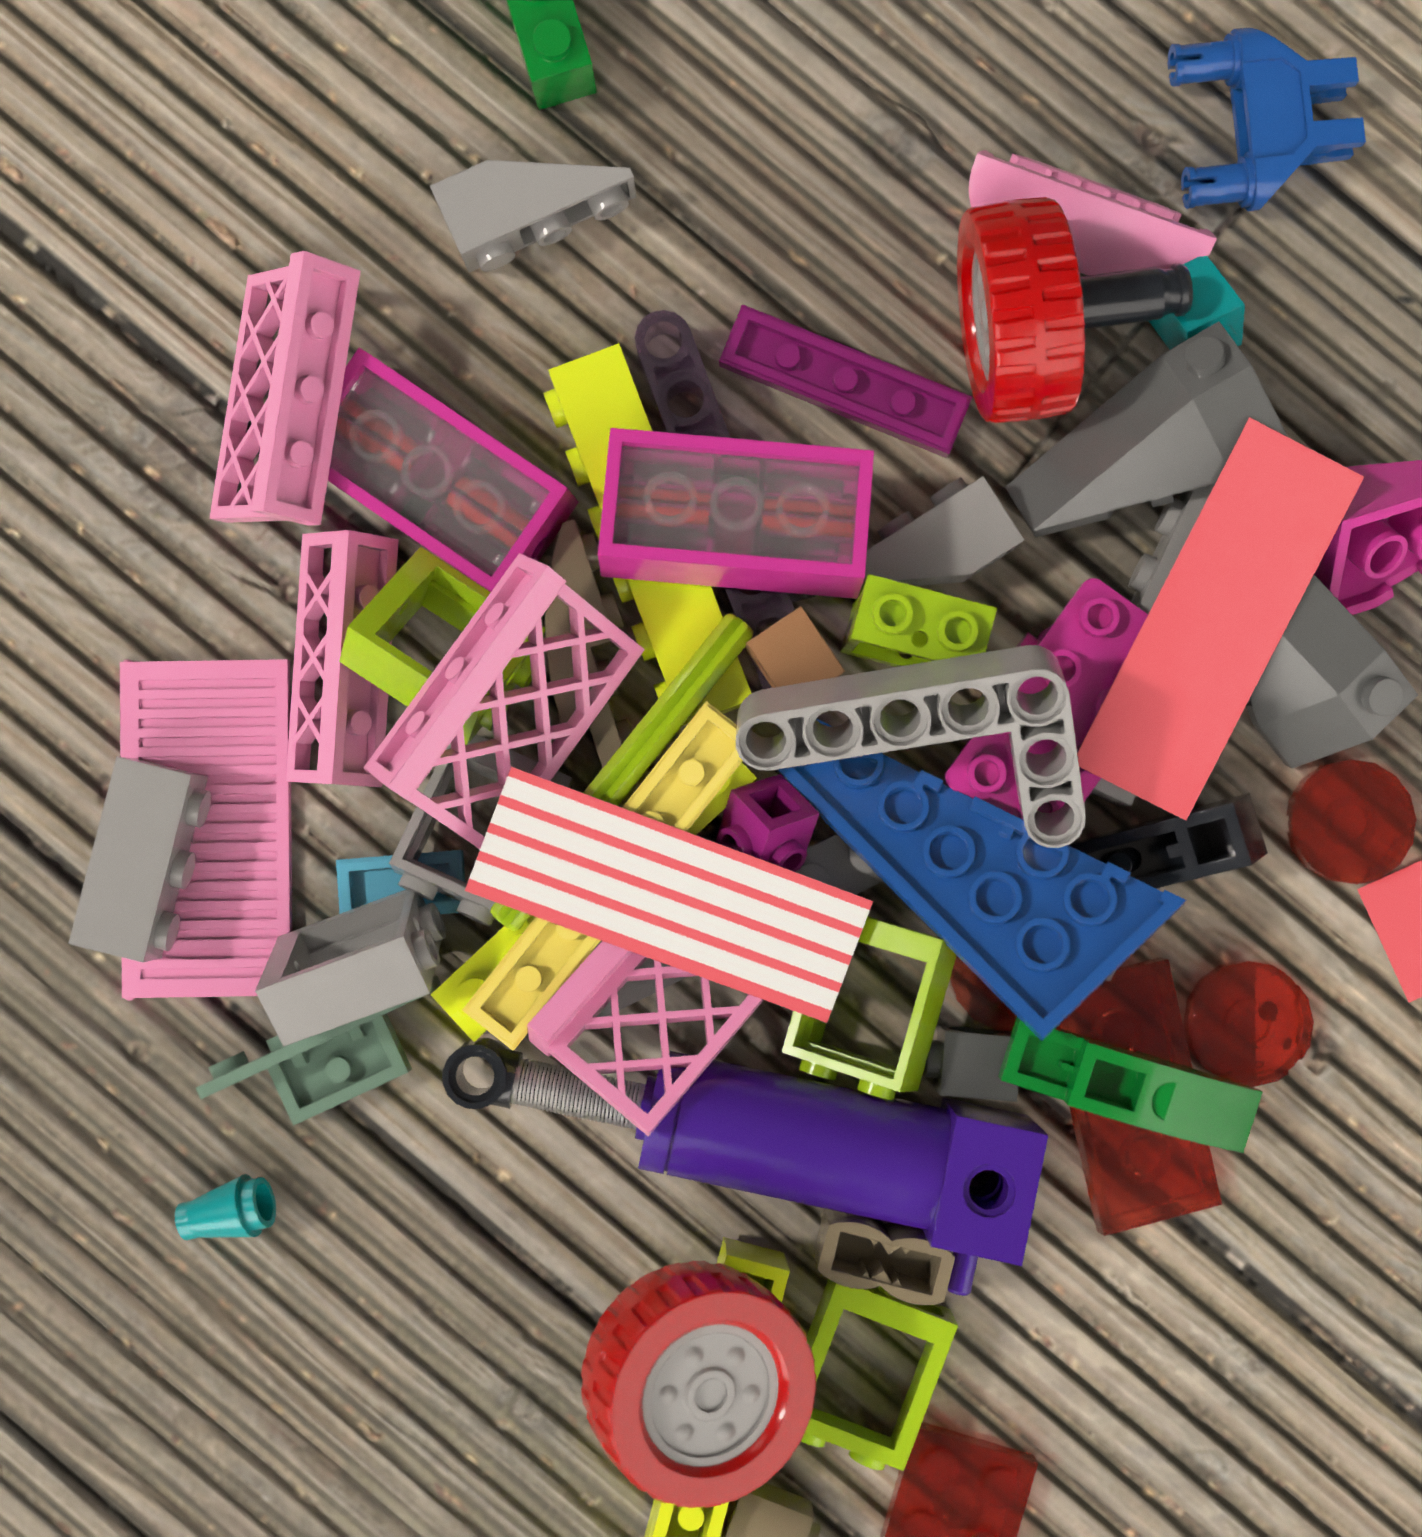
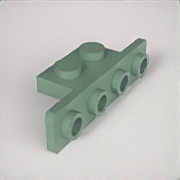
M437 975L433 977L430 993L434 992L441 985ZM421 997L284 1047L277 1035L266 1040L271 1051L268 1054L249 1062L245 1052L242 1051L208 1067L213 1079L196 1087V1091L201 1100L268 1069L294 1126L412 1070L387 1013Z

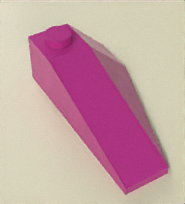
M1422 460L1346 467L1364 476V479L1314 575L1352 615L1378 607L1394 597L1392 586L1417 571L1422 574Z

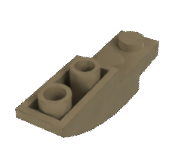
M575 519L562 523L552 557L551 569L566 580L565 584L614 625L618 628L624 627L613 592L601 595L593 571L599 570L600 566L598 546L593 532L581 535ZM557 597L546 610V638L570 633L568 606ZM584 620L585 630L594 628ZM609 639L586 643L588 674L604 671L610 663L608 658L597 662L594 654L615 647L616 645ZM571 646L547 651L551 682L574 677ZM618 688L615 690L612 696L620 694ZM575 690L554 694L561 724L566 723L576 710ZM608 700L589 727L602 767L606 765L632 732L628 718L616 721L610 700Z

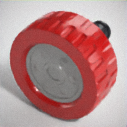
M1038 197L1000 201L971 207L962 215L957 245V285L961 333L973 397L981 417L987 422L995 424L1029 421L1063 415L1073 410L1078 403L1082 389L1085 363V329L1159 320L1168 314L1181 317L1191 310L1193 301L1192 279L1188 268L1180 263L1173 264L1170 269L1149 267L1080 277L1072 233L1062 207L1054 199Z
M696 1260L687 1263L678 1262L666 1265L656 1271H651L624 1289L602 1314L591 1334L582 1363V1403L587 1410V1420L605 1453L624 1476L640 1491L647 1492L653 1499L660 1502L676 1504L678 1507H713L740 1499L760 1488L782 1469L791 1458L806 1432L814 1407L816 1392L815 1360L812 1348L807 1343L806 1333L801 1324L767 1288L744 1272H739L733 1267L722 1263L711 1264L707 1261Z

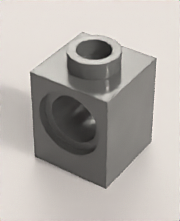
M938 1024L937 1040H932L924 1068V1076L926 1078H934L933 1087L941 1096L1017 1102L1018 1086L1001 1081L998 1077L1012 1031Z

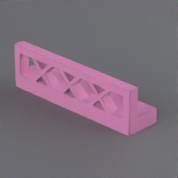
M352 530L302 534L286 782L382 787L383 785L382 782L363 767L386 737L388 694L340 663L339 660L348 625L397 572L399 539ZM332 548L331 570L327 577L324 578V549ZM325 613L327 616V631L321 641L318 636L319 621ZM321 676L323 679L322 697L317 703L314 698L315 682ZM316 738L319 743L317 770H310L311 744Z

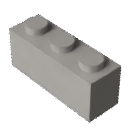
M116 756L68 944L143 963L162 958L163 951H169L172 948L180 925L179 914L173 913L179 889H185L188 886L195 867V853L189 852L195 827L201 828L210 809L211 792L205 790L208 776L136 758Z

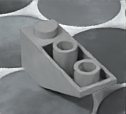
M486 160L430 185L468 272L481 268L484 272L501 268L515 258L514 252L536 242L539 246L554 244L571 233V226L593 216L598 221L614 217L628 207L629 200L636 197L634 176L631 169L626 167Z
M984 476L968 486L961 477L939 490L930 498L935 507L925 514L914 519L911 513L907 511L877 531L882 541L867 550L865 578L868 574L913 586L961 583L1016 549L1024 541V538Z

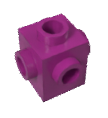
M781 774L731 790L726 808L723 811V818L715 843L796 872L806 860L807 848L820 813Z

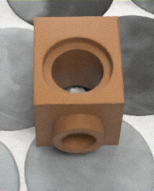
M802 606L746 642L745 649L771 688L840 677L845 672Z

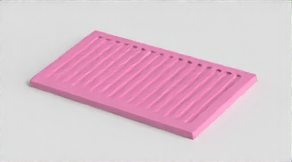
M125 659L120 662V757L136 758L208 776L205 790L211 792L208 816L201 828L195 827L189 852L195 853L196 857L193 875L188 886L185 889H179L173 912L180 916L176 940L169 951H163L162 958L143 963L122 958V998L128 1001L135 998L257 996L255 990L277 938L292 932L291 782H286L291 711L290 660L146 662H133L130 659Z

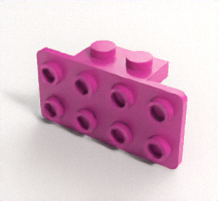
M1096 578L1088 579L1080 585L1049 628L1040 632L1037 637L1027 632L1016 646L1039 645L1050 650L1057 657L1070 695L1077 752L1148 616L1143 610ZM1032 677L1024 681L1018 690L1025 694H1035L1044 690L1050 680L1044 677ZM1009 732L970 738L944 775L945 784L955 792L959 791L973 799L976 796L1023 820L1016 787ZM1043 739L1030 746L1028 752L1045 754L1054 749L1058 742ZM1079 767L1083 801L1085 802L1101 778ZM1051 800L1042 804L1037 811L1052 813L1062 808L1065 802Z

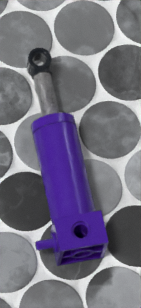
M478 1038L475 1042L472 1040L465 1042L447 1058L442 1070V1084L446 1094L455 1104L466 1109H482L489 1105L510 1109L512 1104H518L527 1108L530 1106V1108L534 1107V1109L538 1108V1110L542 1109V1111L546 1110L547 1112L561 1113L566 1116L570 1115V1117L574 1116V1118L577 1116L578 1118L581 1117L590 1121L593 1119L594 1122L597 1120L598 1123L600 1121L604 1123L605 1121V1124L609 1122L610 1125L629 1127V1129L633 1128V1130H636L635 1139L643 1140L638 1169L660 1174H664V1171H666L669 1176L920 1228L923 1230L930 1247L953 1252L955 1261L947 1289L953 1294L967 1296L971 1293L978 1257L1018 1266L1023 1264L1048 1140V1134L1026 1114L942 1097L941 1107L897 1098L888 1100L855 1089L713 1060L648 1137L574 1073L568 1070V1068L564 1069L562 1066L560 1069L559 1065L557 1068L556 1065H553L552 1068V1064L548 1065V1063L544 1064V1062L540 1063V1061L536 1062V1060L532 1061V1059L529 1061L528 1058L525 1060L522 1052L508 1050L500 1042L491 1038ZM669 1051L670 1057L688 1056V1054ZM480 1057L490 1063L494 1071L492 1086L477 1088L466 1080L463 1073V1065L466 1059ZM687 1067L671 1068L672 1084ZM663 1069L658 1070L657 1077L648 1076L646 1084L640 1083L639 1085L638 1082L635 1084L634 1081L631 1084L630 1080L627 1083L625 1079L626 1096L647 1114L665 1094ZM609 1076L608 1081L617 1088V1079L615 1082V1077H613L611 1081V1076ZM984 1170H992L991 1176L985 1184L978 1187H969L972 1178L977 1173Z

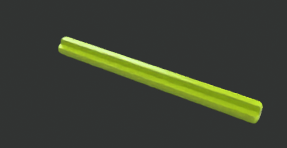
M731 613L723 617L583 792L584 794L616 806L622 802L742 652L746 642L752 639L753 630L746 622ZM496 902L490 911L496 920L512 931L519 930L531 916Z

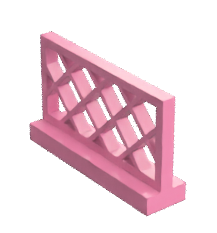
M301 251L291 254L290 263L287 267L248 275L209 519L225 523L291 521L304 525H321L360 270L307 251ZM268 293H269L270 298H271V301H270L269 305H268L267 308H266L267 298H268ZM279 328L278 336L276 337L275 341H273L272 338ZM259 359H261V364L259 365L258 369L256 370V368H257V363H258ZM269 390L268 399L264 403L263 398ZM251 421V426L247 431L248 422ZM260 450L258 462L254 465L253 460ZM240 482L242 487L237 493L238 484Z
M520 553L363 767L392 791L410 801L479 849L485 836L473 828L471 803L497 796L500 798L511 769L509 749L537 743L539 762L530 774L551 781L645 650L565 584L566 580L549 566ZM557 597L568 606L570 633L543 639L541 617ZM584 620L594 628L585 630ZM609 639L620 648L604 671L588 674L586 643ZM571 646L574 677L546 683L544 651ZM530 654L532 686L504 692L502 675L504 668L512 658ZM488 690H490V695L485 696ZM575 690V712L566 723L550 726L548 696ZM533 699L536 729L508 736L505 705ZM491 708L494 739L465 745L463 725L473 712ZM495 753L498 782L469 789L466 759ZM453 762L456 792L429 798L417 790L434 766ZM457 806L458 817L446 809Z
M602 941L527 1024L529 1041L547 1057L550 1055L555 1057L649 1137L764 1000L747 994L748 996L740 1006L712 1008L709 980L700 977L703 1009L666 1012L663 979L693 977L697 975L672 966L662 967L661 962L653 960L654 968L639 969L648 959L647 957ZM655 979L657 1012L619 1015L618 992L626 982ZM611 1001L612 1016L597 1017ZM729 1018L714 1035L713 1020ZM704 1020L707 1044L698 1055L670 1057L667 1023ZM659 1024L661 1058L623 1061L620 1027ZM613 1028L615 1062L588 1064L569 1048L584 1030ZM687 1067L672 1084L671 1068ZM663 1069L665 1094L648 1114L626 1096L624 1072ZM616 1073L617 1088L601 1074Z

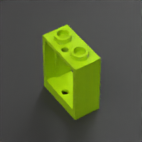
M420 546L348 625L339 662L408 707L433 672L389 644L391 640L422 606L462 632L491 592ZM542 626V633L544 638L546 630ZM530 654L512 658L502 671L504 692L512 690L516 685L521 688L530 685L532 682ZM488 690L485 696L490 695V690ZM510 704L505 705L506 711L508 710ZM491 708L473 712L463 725L465 745L469 744L482 726L489 731L493 730Z
M868 574L864 579L858 599H854L840 652L894 667L983 653L987 650L997 608ZM899 652L912 655V657L904 659L899 655Z
M867 916L858 942L926 962L897 1067L822 1043L827 1023L793 1011L782 1053L802 1059L799 1069L803 1072L829 1080H836L837 1073L841 1072L860 1079L857 1087L858 1090L876 1097L894 1100L896 1092H912L919 1089L957 955L939 937Z
M828 1279L806 1337L807 1343L812 1348L815 1360L816 1382L844 1309L926 1341L891 1437L813 1408L811 1419L801 1442L814 1447H824L826 1442L850 1450L849 1456L865 1467L874 1470H884L885 1465L904 1471L958 1324L951 1309L939 1304H911L892 1296L881 1286L870 1289H855L839 1285Z

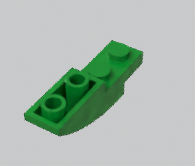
M1018 1017L1016 1018L998 1074L1001 1081L1063 1100L1068 1106L1165 1135L1244 1153L1263 1093L1260 1089L1140 1051H1129L1060 1028L1054 1029L1041 1041Z

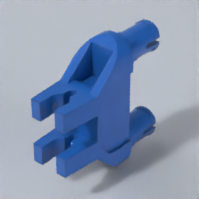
M1254 28L1233 29L1225 35L1223 41L1185 45L1172 44L1169 48L1168 70L1176 69V72L1169 74V81L1172 87H1178L1181 84L1224 80L1225 84L1230 86L1238 157L1236 164L1197 168L1193 166L1185 167L1181 177V191L1189 190V194H1184L1182 197L1186 209H1191L1195 206L1238 202L1239 206L1247 211H1258L1299 166L1349 160L1354 155L1353 148L1362 147L1366 143L1363 117L1313 121V104L1343 101L1347 96L1346 88L1357 85L1359 77L1356 57L1306 60L1275 37Z

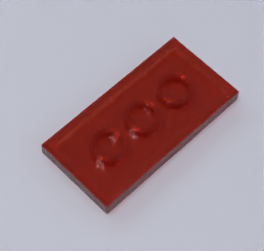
M1159 957L1119 967L1111 981L1105 980L1057 1027L1129 1051H1140L1192 1068L1169 959ZM1069 1106L1096 1231L1101 1235L1107 1236L1222 1205L1209 1145L1165 1135Z

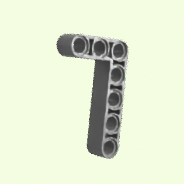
M1025 645L763 689L746 697L738 710L736 750L739 757L748 766L758 770H777L1009 732L1018 799L1029 837L1044 847L1060 848L1075 841L1085 827L1086 816L1069 691L1057 657L1050 650L1039 645ZM1032 677H1044L1050 680L1044 690L1035 694H1025L1018 690L1024 681ZM964 688H974L982 692L981 697L976 702L968 705H959L950 700L957 691ZM897 699L907 700L916 705L912 711L902 716H893L883 710L889 702ZM827 711H839L849 717L846 722L836 727L825 726L816 720L819 715ZM760 722H771L778 725L782 731L773 737H761L756 735L750 728ZM1050 739L1058 742L1056 747L1048 753L1033 754L1028 752L1029 747L1037 741ZM1051 800L1065 802L1062 808L1052 813L1037 811L1042 804Z

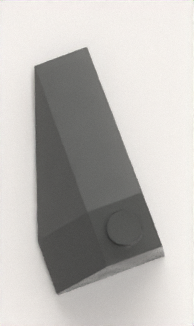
M1217 322L1160 355L1005 488L1036 538L1109 519L1114 510L1148 501H1151L1152 506L1156 507L1174 502L1173 495L1210 485L1213 489L1249 417L1285 436L1287 434L1251 363L1222 324Z
M1313 575L1246 707L1255 728L1282 762L1293 769L1373 740L1418 694L1385 649L1323 583Z

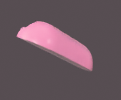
M987 150L979 151L971 170L969 179L971 207L1006 200L1048 197L1057 201L1064 211L1072 233L1079 272L1088 276L1149 267L1170 269L1173 264H1184L1199 256L1209 257L1217 240L1216 236L1208 229L1199 230L1179 223L1182 214L1177 211L1017 154H1012L1008 162L994 157Z

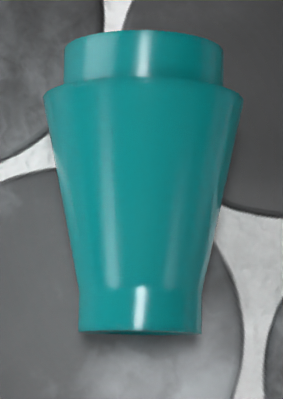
M243 1174L193 1200L179 1203L175 1209L176 1229L180 1237L186 1241L196 1238L258 1237L263 1229L269 1228L274 1224L276 1218V1202L269 1182L263 1177L252 1178L248 1174Z

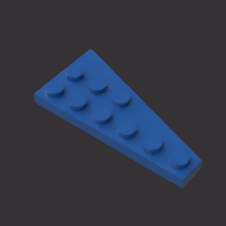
M816 718V720L819 721L821 724L825 726H831ZM883 752L774 770L777 774H781L820 813L819 816L940 939L944 940L945 944L1041 1041L1056 1029L1186 902L1185 899L1165 889L1162 892L1131 877L1130 872L1110 862L1105 864L1069 845L1060 848H1047L1039 845L1029 837L1024 820L976 796L973 799L959 791L955 792L949 786L944 785L943 780L923 770L918 772L884 755Z

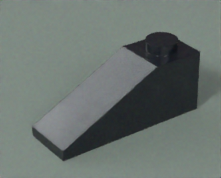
M1250 793L1194 807L1187 820L1170 814L1069 844V846L1105 864L1110 862L1130 872L1131 877L1156 889L1250 866L1268 854Z

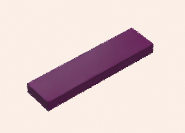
M743 304L719 359V367L944 458H947L950 454L972 400V397Z

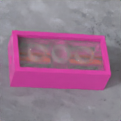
M360 347L346 365L328 482L489 592L494 589L519 553L539 561L560 531L562 523L566 522L579 503L571 491Z
M610 428L598 547L601 577L858 599L865 579L874 450Z

